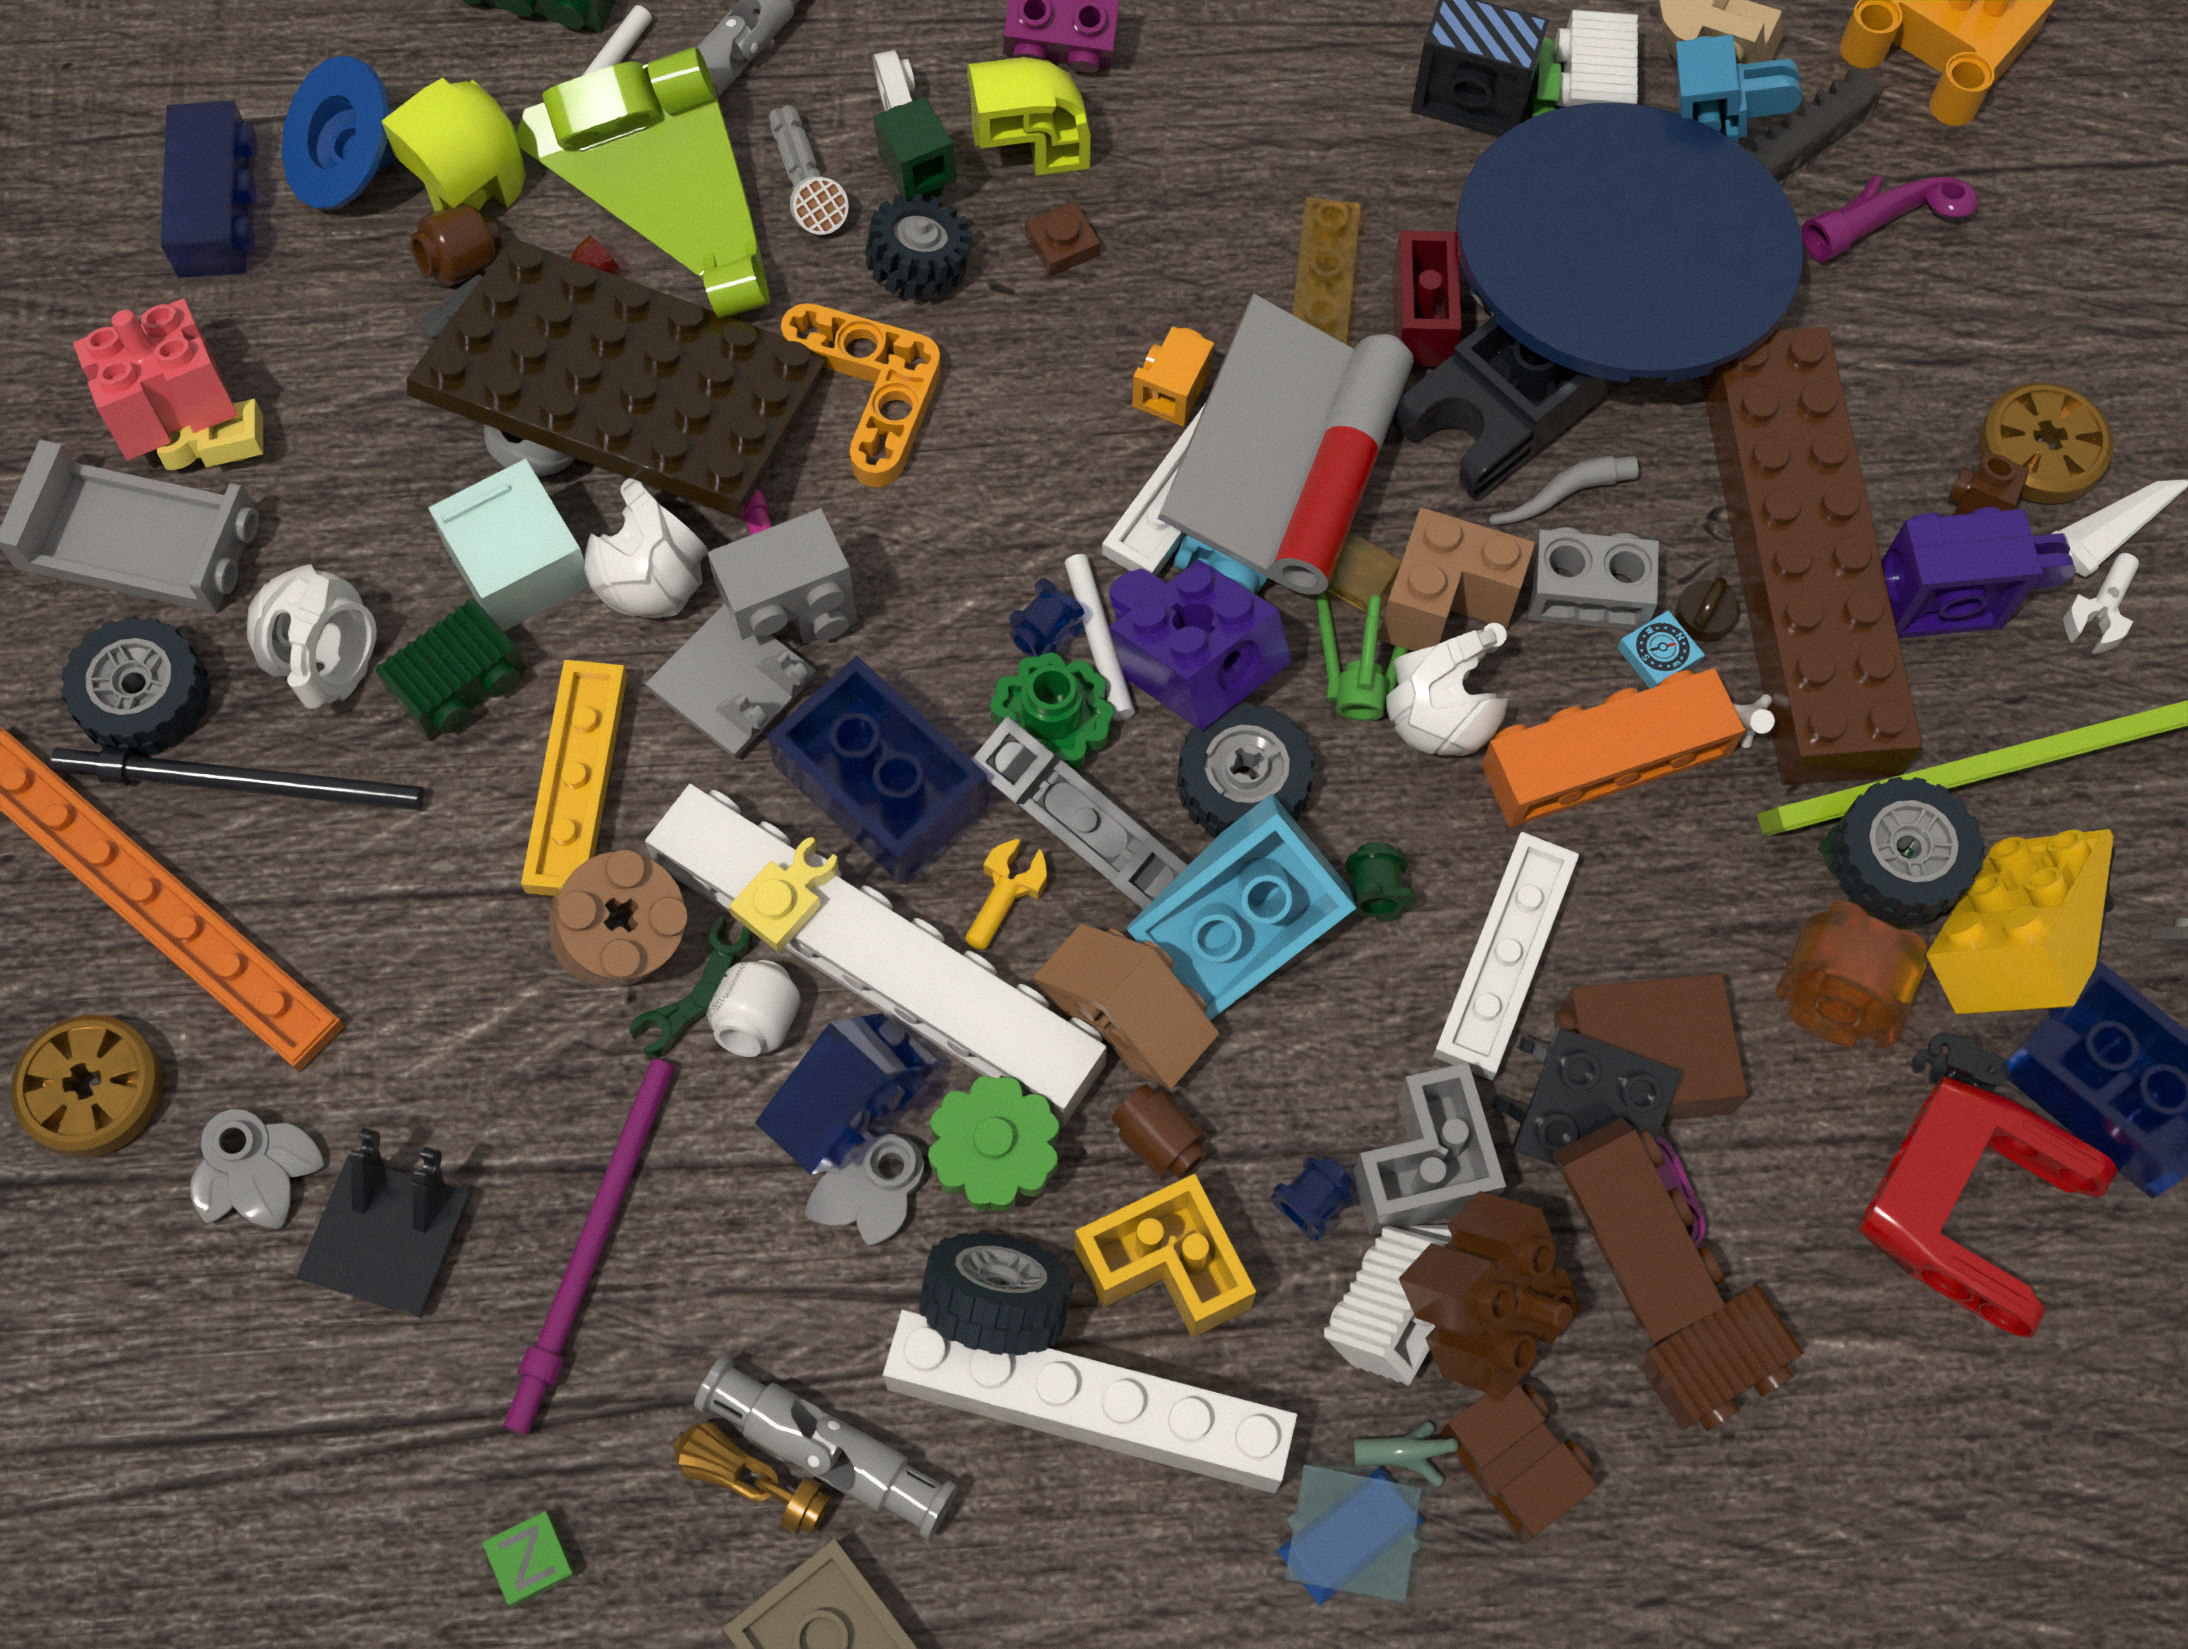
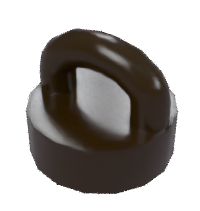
M1717 577L1713 581H1697L1687 586L1677 602L1675 617L1692 639L1702 642L1716 641L1724 637L1732 628L1737 618L1738 604L1736 597L1727 588L1725 578Z

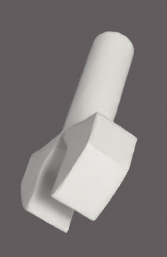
M2128 553L2118 555L2096 598L2087 599L2078 594L2070 604L2063 621L2071 643H2074L2086 623L2092 621L2095 617L2100 619L2099 627L2101 628L2102 636L2097 641L2092 654L2113 649L2125 638L2133 621L2123 617L2118 607L2139 567V561L2135 556Z

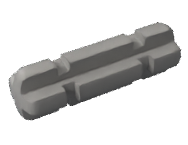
M786 105L781 109L774 108L769 114L770 127L775 140L778 142L777 147L789 180L793 183L792 188L794 190L802 180L812 176H821L816 168L817 163L805 130L801 127L802 122L797 109L791 105Z

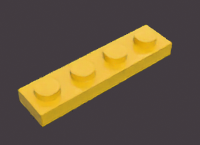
M564 660L522 875L521 886L525 893L555 896L563 883L578 866L595 857L628 677L624 665Z

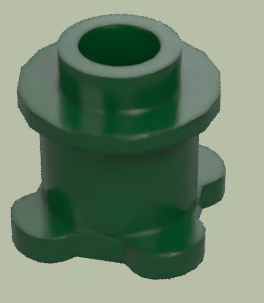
M1383 842L1367 843L1360 846L1357 852L1347 858L1345 866L1347 873L1352 876L1353 900L1356 905V909L1347 916L1373 917L1382 922L1394 921L1401 917V910L1415 903L1414 890L1403 887L1402 874L1408 867L1406 855L1394 850L1392 845Z

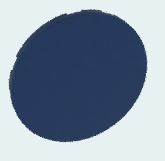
M1589 103L1573 105L1540 114L1513 127L1489 146L1475 163L1466 180L1456 219L1461 268L1473 294L1476 296L1480 295L1486 305L1496 314L1494 321L1515 340L1556 364L1576 372L1619 382H1629L1631 377L1663 378L1665 383L1690 380L1712 373L1713 368L1736 358L1742 360L1775 332L1784 319L1798 288L1802 272L1803 245L1798 220L1789 199L1772 174L1751 153L1721 132L1694 119L1681 118V114L1637 104Z

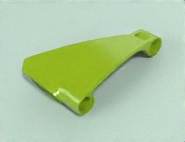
M697 46L657 59L643 66L640 62L619 63L558 84L542 94L544 103L525 109L516 133L520 148L701 277L704 281L711 306L718 318L731 317L770 303L761 253L739 168L708 66Z

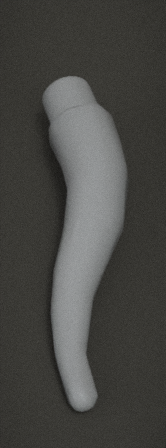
M1613 455L1581 461L1558 473L1532 500L1511 512L1491 515L1489 522L1491 525L1519 522L1547 511L1579 489L1600 485H1615L1616 481L1637 479L1639 473L1637 458L1635 456L1614 458Z

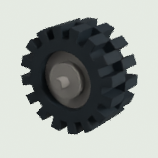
M903 194L894 196L893 205L887 200L880 204L879 212L874 211L871 217L865 252L868 271L874 270L872 278L878 284L887 279L886 290L892 294H895L898 288L905 289L904 298L914 300L915 292H922L923 300H933L935 290L938 291L941 297L950 294L951 286L954 288L959 286L966 269L972 239L971 230H967L968 221L964 216L956 218L958 209L951 204L944 210L940 208L942 201L940 198L932 196L929 204L922 202L923 194H913L911 202H907Z

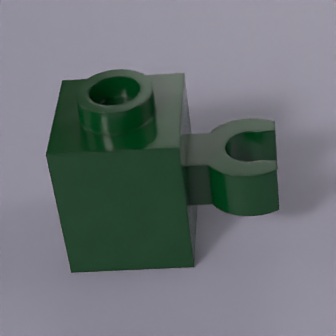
M925 96L873 116L878 154L896 183L898 191L901 195H904L907 202H911L913 194H926L932 191L935 197L941 196L944 186L957 181L953 142Z

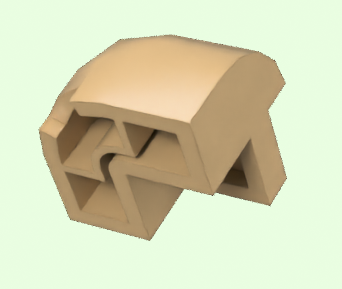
M1659 0L1665 46L1675 61L1676 42L1693 40L1702 36L1717 37L1732 34L1734 36L1736 64L1771 61L1782 39V11L1749 0Z

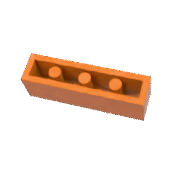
M1715 668L1693 674L1691 670H1683L1668 676L1659 686L1641 692H1638L1636 688L1624 689L1611 695L1604 701V704L1583 710L1581 706H1572L1557 712L1548 722L1531 728H1527L1524 724L1505 728L1490 741L1481 766L1509 828H1513L1731 756L1746 730Z

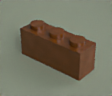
M1621 1117L1551 1153L1638 1325L1653 1343L1726 1307L1716 1288L1717 1285L1725 1281L1724 1276L1713 1255L1705 1245L1696 1249L1686 1227L1695 1223L1694 1217L1676 1187L1668 1191L1666 1190L1656 1170L1665 1165V1161L1647 1129L1637 1133L1636 1129Z

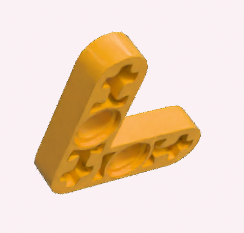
M804 303L792 307L783 316L781 322L782 336L787 341L800 342L809 351L826 356L827 369L876 383L851 442V466L853 474L858 481L868 487L880 488L892 484L898 479L904 469L940 379L941 360L938 346L931 338L925 335L817 304ZM809 326L817 328V333H810L807 339H800L798 336V332L805 333ZM834 333H836L835 347L833 349L829 348L828 341L834 342ZM860 338L869 339L877 345L874 353L863 358L849 355L846 347L853 340ZM893 348L894 355L889 354V363L886 364L888 355L887 349ZM915 357L924 358V363H919L915 370L906 369V363H912ZM893 400L904 401L912 407V411L907 417L897 421L883 417L880 410L884 404ZM880 435L887 438L885 441L886 459L880 458L876 465H869L867 457H874L880 445Z

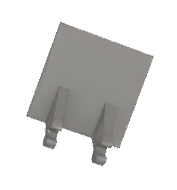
M724 603L645 685L647 690L733 758L737 759L817 676V673L812 666L771 635H753L741 640Z

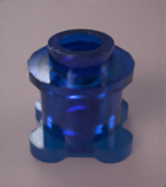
M1040 578L1034 585L1038 596L1023 611H1013L1009 617V622L1013 629L1010 632V637L1014 644L1029 657H1037L1049 652L1057 653V644L1068 633L1073 637H1079L1085 630L1081 623V618L1085 615L1082 606L1074 598L1068 597L1058 590L1046 578Z
M1309 1156L1302 1161L1304 1170L1288 1186L1279 1183L1273 1189L1274 1193L1270 1196V1200L1309 1240L1316 1243L1323 1236L1322 1232L1326 1229L1324 1223L1341 1206L1349 1208L1354 1203V1198L1349 1191L1354 1183L1348 1173L1333 1159L1325 1157L1320 1162L1316 1158Z

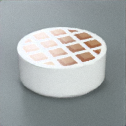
M823 176L808 177L802 180L792 192L790 198L791 214L800 227L811 233L823 235L834 232L844 223L848 214L849 204L845 191L837 182Z

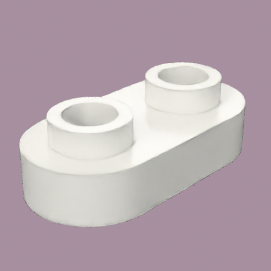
M895 50L873 54L874 72L884 110L888 111L895 106L911 102L910 93L915 92V82L909 60H899Z

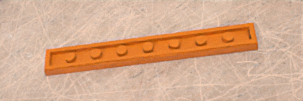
M0 726V811L300 1073L345 1027L341 1020Z

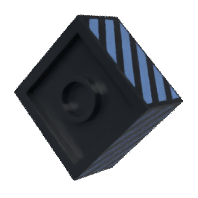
M1439 0L1424 41L1410 113L1497 137L1502 136L1513 127L1521 124L1533 88L1550 19L1539 17L1537 14L1517 11L1480 0Z

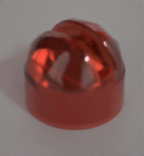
M591 235L579 243L571 253L570 259L614 275L620 271L619 266L611 255Z

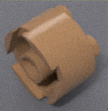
M627 849L595 856L578 866L553 898L549 913V939L553 953L560 964L571 975L582 982L608 987L635 984L663 965L672 956L681 941L688 918L681 891L672 876L662 866L634 851ZM621 910L628 918L624 923L625 928L620 926L611 931L604 923L610 915L609 911L614 913Z

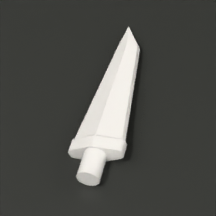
M2188 480L2156 481L2051 534L2063 533L2066 535L2070 546L2069 555L2074 560L2076 573L2087 577L2096 571L2104 560L2188 487Z

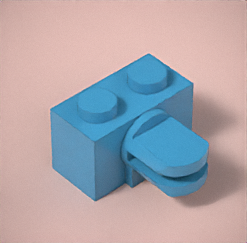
M1733 34L1717 37L1702 36L1693 40L1676 42L1677 113L1681 114V118H1691L1699 121L1738 143V138L1747 137V118L1791 113L1801 104L1800 72L1798 65L1792 59L1736 64Z

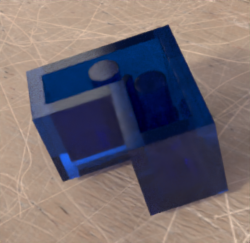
M884 1012L830 1022L755 1121V1124L810 1175L835 1167L842 1170L851 1164L864 1149L867 1140L862 1135L875 1118L880 1120L888 1114L900 1110L904 1113L908 1112L920 1102L930 1088V1083L926 1078L939 1061Z

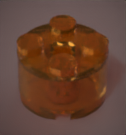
M1835 901L1830 905L1828 911L1812 915L1802 925L1778 982L1776 996L1779 1002L1785 996L1791 1004L1788 1016L1797 1025L1821 1039L1848 1047H1854L1857 1038L1876 1039L1873 1048L1890 1046L1902 1034L1926 972V961L1923 956L1927 948L1926 942L1915 932L1896 929L1886 922L1868 916L1866 911L1855 903Z

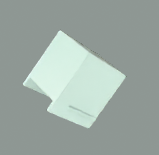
M526 458L428 508L446 550L476 601L503 631L590 587L584 573V559L581 549Z

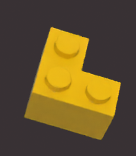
M1195 1173L1075 1230V1251L1103 1308L1163 1279L1192 1338L1251 1310L1256 1290Z

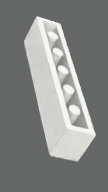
M901 1310L883 1372V1378L888 1391L1276 1494L1282 1482L1297 1418L1296 1413L1050 1348L1039 1353L1034 1351L1028 1352L1027 1355L1017 1356L1002 1353V1355L990 1354L988 1351L979 1349L973 1350L964 1347L959 1342H952L944 1338L942 1333L936 1329L933 1330L926 1323L927 1319L925 1316Z

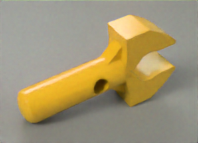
M1020 839L1005 842L991 850L983 864L984 874L993 878L994 888L965 936L970 946L978 950H985L988 947L1015 899L1028 895L1039 900L1047 886L1046 863L1041 849L1035 855L1030 869L1025 873L1017 874L1012 880L1010 879L1009 866L1014 862L1021 850Z

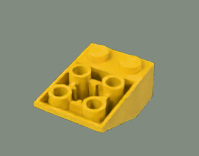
M2073 829L2054 836L2029 839L2015 836L1994 843L1982 863L1980 872L1975 876L1974 883L1962 895L1926 954L1956 1014L2072 1007L2075 1005L2097 962L2114 837L2110 829L2088 832Z

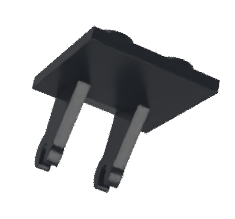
M1558 1026L1550 1045L1542 1041L1540 1043L1536 1042L1528 1036L1519 1034L1515 1047L1544 1063L1529 1105L1522 1101L1514 1102L1502 1094H1497L1492 1107L1506 1113L1520 1123L1512 1145L1513 1151L1557 1166L1551 1153L1621 1117L1635 1128L1637 1133L1647 1129L1656 1142L1681 1076V1070Z
M363 1128L358 1134L362 1141L360 1151L352 1149L350 1155L348 1154L296 1278L422 1319L472 1194L445 1184L440 1169L442 1161L440 1150L425 1147L420 1153L421 1158L424 1160L421 1170L414 1169L412 1175L385 1167L379 1151L380 1133L372 1129Z

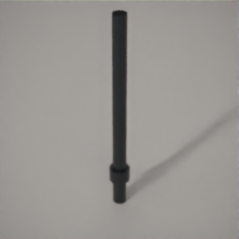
M56 747L51 755V769L53 772L98 776L99 781L106 784L128 786L132 780L415 811L421 810L424 797L422 786L135 756L132 749L104 747L101 752Z

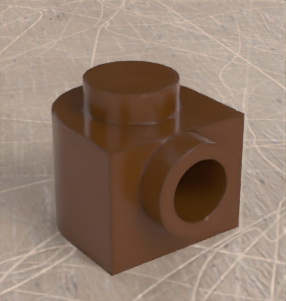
M1985 450L1974 471L1965 467L1962 468L1947 499L1957 503L1953 515H1966L1985 507H1996L2001 511L2013 510L2028 475L2029 468L2012 462L2005 456Z

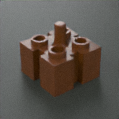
M1479 1191L1447 1225L1453 1237L1445 1247L1431 1243L1398 1279L1416 1319L1434 1324L1435 1326L1425 1339L1442 1377L1504 1399L1534 1365L1537 1355L1536 1343L1538 1340L1552 1344L1560 1333L1569 1326L1582 1307L1567 1270L1554 1266L1556 1250L1558 1248L1542 1209Z

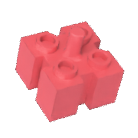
M184 298L168 305L161 304L148 309L144 314L140 315L141 325L132 311L121 310L113 315L111 319L112 327L96 329L87 337L73 342L82 369L89 380L87 383L97 410L126 461L172 443L168 434L189 425L193 433H197L238 416L230 394L221 378V373L213 354Z

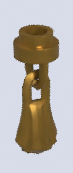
M714 1422L693 1424L685 1432H681L674 1443V1461L678 1463L683 1478L701 1480L722 1486L751 1501L765 1502L770 1498H774L787 1505L780 1526L796 1535L801 1529L812 1535L822 1521L831 1502V1497L821 1492L823 1485L807 1476L802 1480L795 1493L781 1487L778 1475L769 1465L748 1455L737 1447ZM744 1467L764 1477L756 1478L754 1482L759 1489H755L738 1479Z

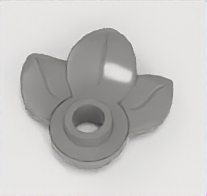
M225 1110L212 1117L202 1131L200 1146L204 1159L191 1178V1199L195 1209L206 1223H212L220 1219L234 1207L240 1215L252 1223L279 1229L286 1222L291 1204V1183L289 1178L301 1177L319 1171L324 1167V1160L316 1143L295 1125L289 1123L265 1125L258 1116L247 1110ZM240 1129L246 1136V1145L240 1152L229 1154L222 1146V1139L228 1131Z
M857 1125L836 1126L811 1137L805 1143V1147L812 1159L827 1173L820 1179L810 1195L805 1208L806 1218L819 1225L832 1228L844 1227L857 1222L861 1237L869 1247L888 1240L895 1235L907 1218V1195L917 1188L923 1177L924 1161L918 1146L909 1138L898 1134H886L875 1138ZM889 1159L900 1160L904 1164L902 1173L894 1178L883 1176L880 1173V1168L885 1161Z

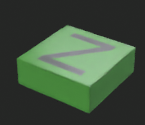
M547 1511L482 1542L506 1603L511 1608L576 1577L552 1517Z

